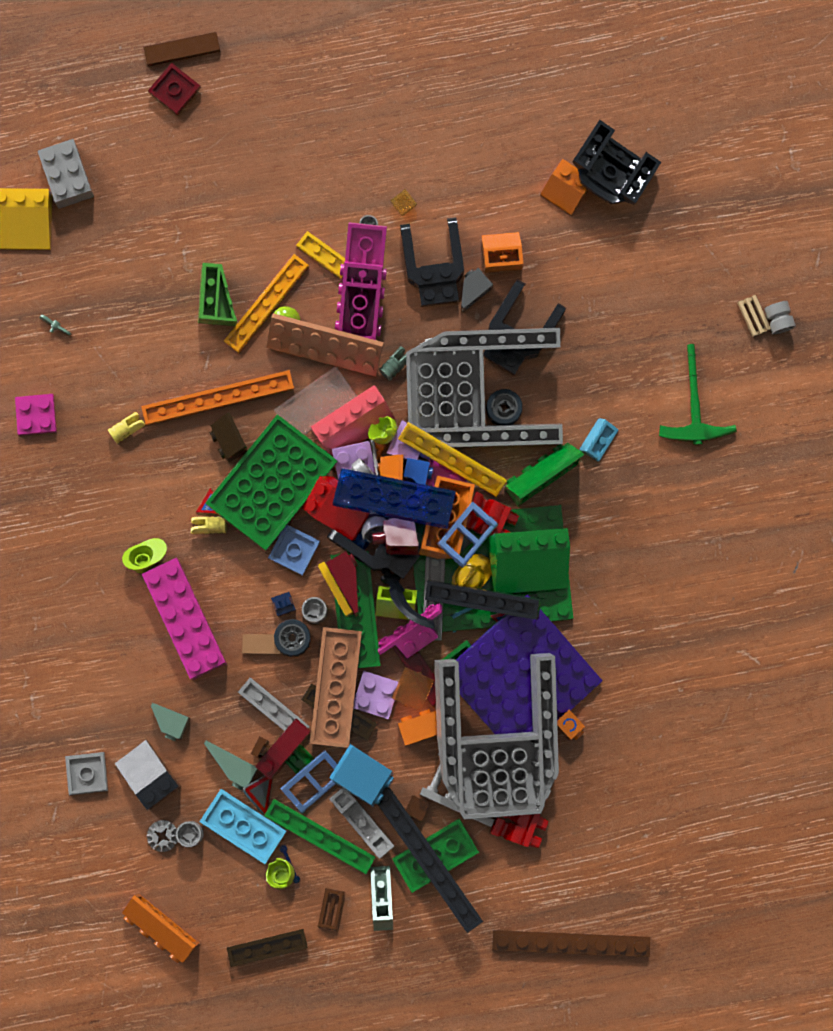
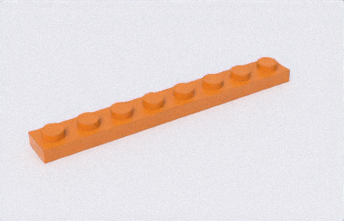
M290 370L141 407L145 424L148 426L294 390Z

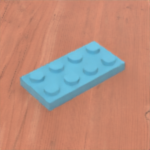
M220 789L200 820V823L264 864L267 863L286 833L285 829L223 789Z

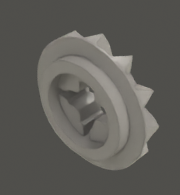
M166 820L154 822L148 829V844L159 852L171 850L177 843V828ZM166 830L165 835L170 841L163 839L158 844L159 836L155 832L162 833Z

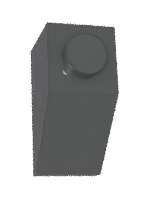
M479 268L475 271L471 269L464 276L462 312H465L493 288V284Z

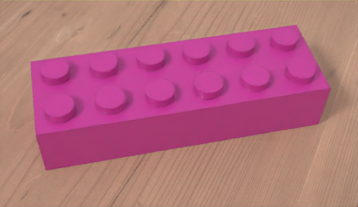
M174 558L143 573L144 581L191 680L197 679L226 665L227 662L179 559Z

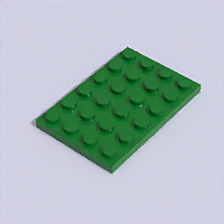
M277 414L205 504L263 550L267 551L304 505L320 476H327L338 461Z

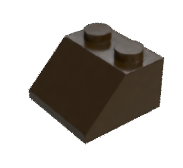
M230 412L210 425L213 431L209 433L214 442H219L221 448L218 451L222 459L226 458L230 462L245 455L248 449Z

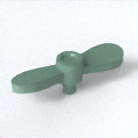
M42 314L39 317L51 325L50 332L53 333L54 330L59 329L63 333L71 335V332L62 328L58 321H52Z

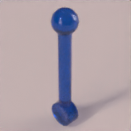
M281 845L280 851L284 854L286 861L291 863L287 853V846ZM295 872L293 882L297 884L300 882V877Z

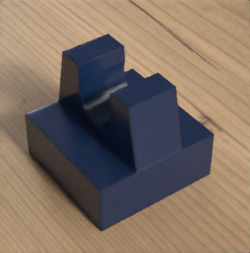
M290 592L271 598L278 617L296 611Z

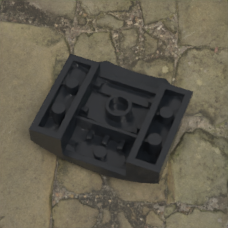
M599 120L572 161L578 169L580 183L594 195L611 205L621 202L635 205L662 162L648 152H645L640 158L611 138L615 130Z

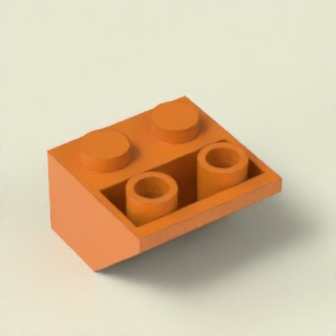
M519 232L481 235L485 273L523 269V254Z

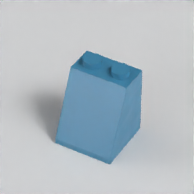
M350 744L329 778L338 786L373 807L375 803L378 805L384 796L382 792L385 787L389 788L392 784L394 773Z

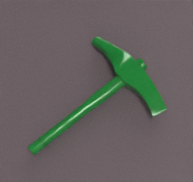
M688 344L687 356L692 424L677 428L660 425L659 436L671 440L693 442V445L699 446L703 444V441L736 433L737 429L736 425L716 427L701 423L695 344Z

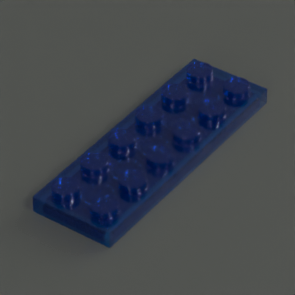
M341 468L333 506L448 529L456 491Z

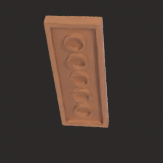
M273 313L266 348L376 377L384 342Z
M323 627L310 744L349 747L362 631Z

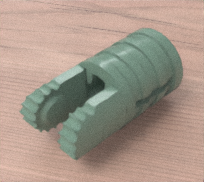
M402 346L378 369L389 381L406 365V354L403 356L405 348Z

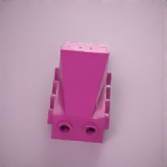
M348 223L345 262L341 264L340 268L343 283H339L338 294L341 295V302H337V313H340L339 321L336 320L335 330L376 340L377 336L381 335V325H378V318H382L383 306H380V299H384L385 288L382 287L383 280H386L387 269L383 268L387 226Z

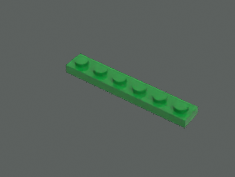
M273 799L264 815L367 874L376 858L276 799Z

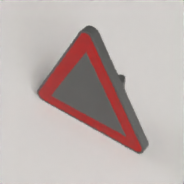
M265 775L243 788L245 795L262 815H265L268 810L273 778L269 779Z

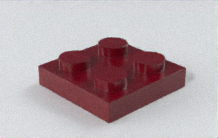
M171 63L149 88L148 93L174 114L178 115L200 90L201 86Z

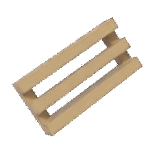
M756 295L737 303L752 337L771 329ZM751 302H753L764 328H762ZM745 304H747L748 309L753 317V320L758 328V331H755L753 327V324L744 307Z

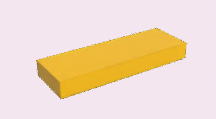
M307 231L296 247L342 280L343 276L340 275L341 264H344L345 258Z
M325 562L320 563L318 568L343 613L347 617L352 615L351 608Z

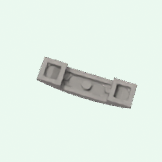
M341 788L330 798V801L379 859L394 847L392 842L350 792Z

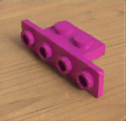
M438 602L435 605L428 606L421 616L431 620L442 613V605ZM410 620L405 626H399L389 637L385 636L379 641L378 653L381 655L396 645L404 656L409 658L437 639L438 633L433 628L419 625Z

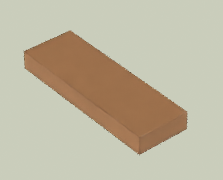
M243 634L242 654H282L274 643V635ZM294 635L288 637L291 642L296 640Z

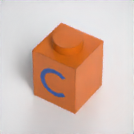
M570 710L557 720V728L569 740L573 738L577 740L584 733L582 729L585 726Z

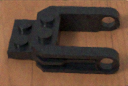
M456 217L447 218L453 263L426 265L417 268L415 263L410 223L400 225L408 282L419 289L421 307L459 302L456 283L464 275V264Z
M519 279L516 280L491 320L489 330L514 329L508 324H503L516 303L526 283ZM558 303L543 328H555L566 311V307ZM542 348L485 350L484 358L515 376L523 361L537 358Z
M360 490L356 495L372 508L371 511L377 516L384 517L386 520L399 517L364 491ZM334 529L327 536L331 542L348 554H352L354 558L371 570L389 569L401 579L405 578L420 557V543H418L417 555L387 554L385 544H380L375 551V555L372 556Z

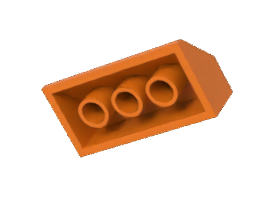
M437 476L420 545V555L436 559H453L437 543L471 504L475 484ZM468 516L461 523L465 528ZM456 529L446 543L460 555L464 535Z
M140 894L134 895L122 912L125 915L123 919L132 926L136 924L143 936L153 938L155 940L154 944L162 951L166 949L170 952L169 957L177 963L180 961L184 963L199 945L197 940Z

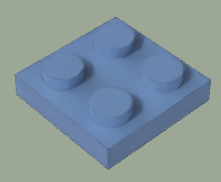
M287 525L281 532L268 559L303 576L320 541Z

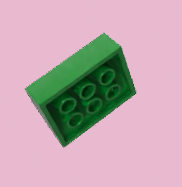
M569 443L565 445L559 444L552 449L554 451L549 456L545 454L540 457L535 466L529 465L521 471L522 475L517 478L513 476L508 479L504 489L516 506L519 507L578 466L584 456L582 451Z
M568 528L496 533L487 537L493 589L495 592L510 594L568 589L570 560Z

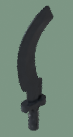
M389 569L380 570L383 574L380 579L383 584L390 586L389 592L397 608L413 622L428 628H435L434 620L421 616L409 606L403 594L405 590L399 583L400 577L396 574L392 575Z

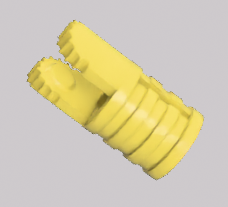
M137 412L108 429L117 444L145 426L142 420H138L139 414Z
M220 516L192 517L191 519L192 524L205 525L192 527V534L226 533V520Z

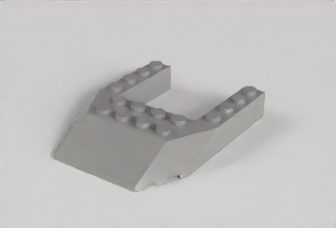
M560 328L446 331L407 351L408 422L450 447L563 444L562 423L486 426L483 350L561 347Z
M550 653L530 654L533 732L461 737L459 662L455 659L434 660L437 741L442 781L463 819L541 814L545 806V800L551 792L550 789L559 774L554 655Z

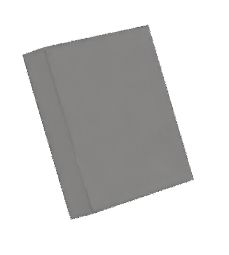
M105 752L65 756L69 795L109 791Z

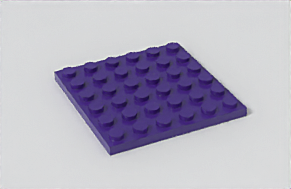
M541 609L539 619L537 620L505 614L456 659L459 662L460 696L494 734L533 732L530 654L550 653L555 656L557 720L568 710L571 711L603 681Z

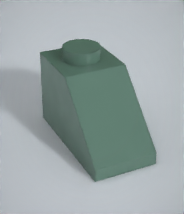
M152 703L151 708L161 732L166 733L165 738L176 741L177 738L182 740L190 718Z

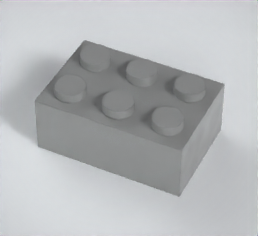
M74 139L38 150L58 209L94 197Z

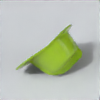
M159 538L149 539L135 545L124 552L122 557L123 564L128 569L137 573H145L153 569L155 564L162 560L166 554L167 545Z

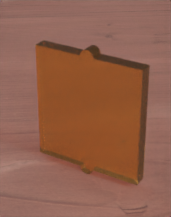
M405 667L391 698L403 703L405 707L409 706L421 711L434 680L422 675L421 672L417 673Z

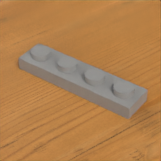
M249 678L238 691L240 695L284 731L296 718L308 729L310 728L309 725L252 678Z

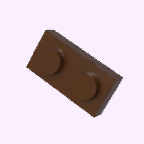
M259 736L250 754L257 758L264 756L270 748L267 745L269 741Z

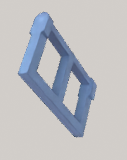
M471 502L437 545L451 556L457 564L464 567L491 532L498 526V523L474 502ZM471 511L489 525V528L479 540L461 524ZM456 529L474 544L464 558L446 543Z
M325 750L280 788L302 814L335 785L331 780L322 788L309 773L323 759H326L333 769L336 768L337 763ZM306 776L318 792L302 805L289 789Z

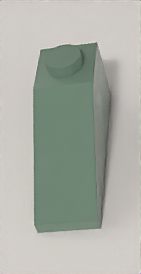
M207 740L205 741V746L228 779L233 781L232 786L242 790L243 787L252 782L258 771L256 766Z
M390 866L370 867L374 931L394 930Z

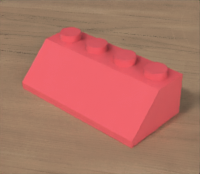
M374 385L312 425L311 431L323 449L333 457V448L361 443L369 438L368 431L370 425L378 424L380 422L379 418L389 416L395 421L396 419Z

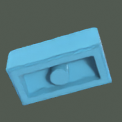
M599 418L580 447V451L599 462L617 434L618 429L607 420Z

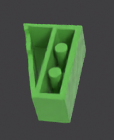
M202 263L198 323L236 326L237 318L232 306L222 264Z

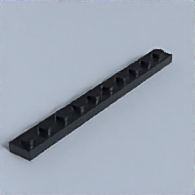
M385 787L382 792L384 796L378 806L468 934L483 923V920L391 788Z

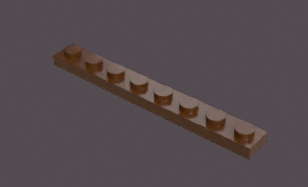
M493 930L492 950L650 957V937Z

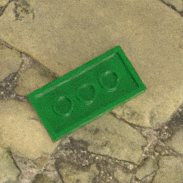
M460 819L426 838L448 871L479 853ZM409 849L392 858L412 893L431 882Z

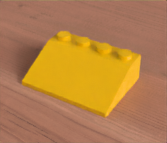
M0 188V249L51 250L52 193L50 190Z

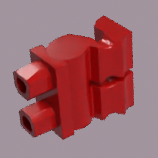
M476 491L471 501L498 523V526L489 536L496 533H510V531L503 529L505 522L513 526L516 525L519 516L510 511V507L496 500H486L484 495ZM471 511L468 514L466 529L483 535L489 528V525Z
M540 814L501 816L515 822L514 824L506 823L505 820L495 817L489 834L501 836L508 841L525 847L539 848L542 838L533 835L534 830L539 828L545 831L549 822L541 817Z

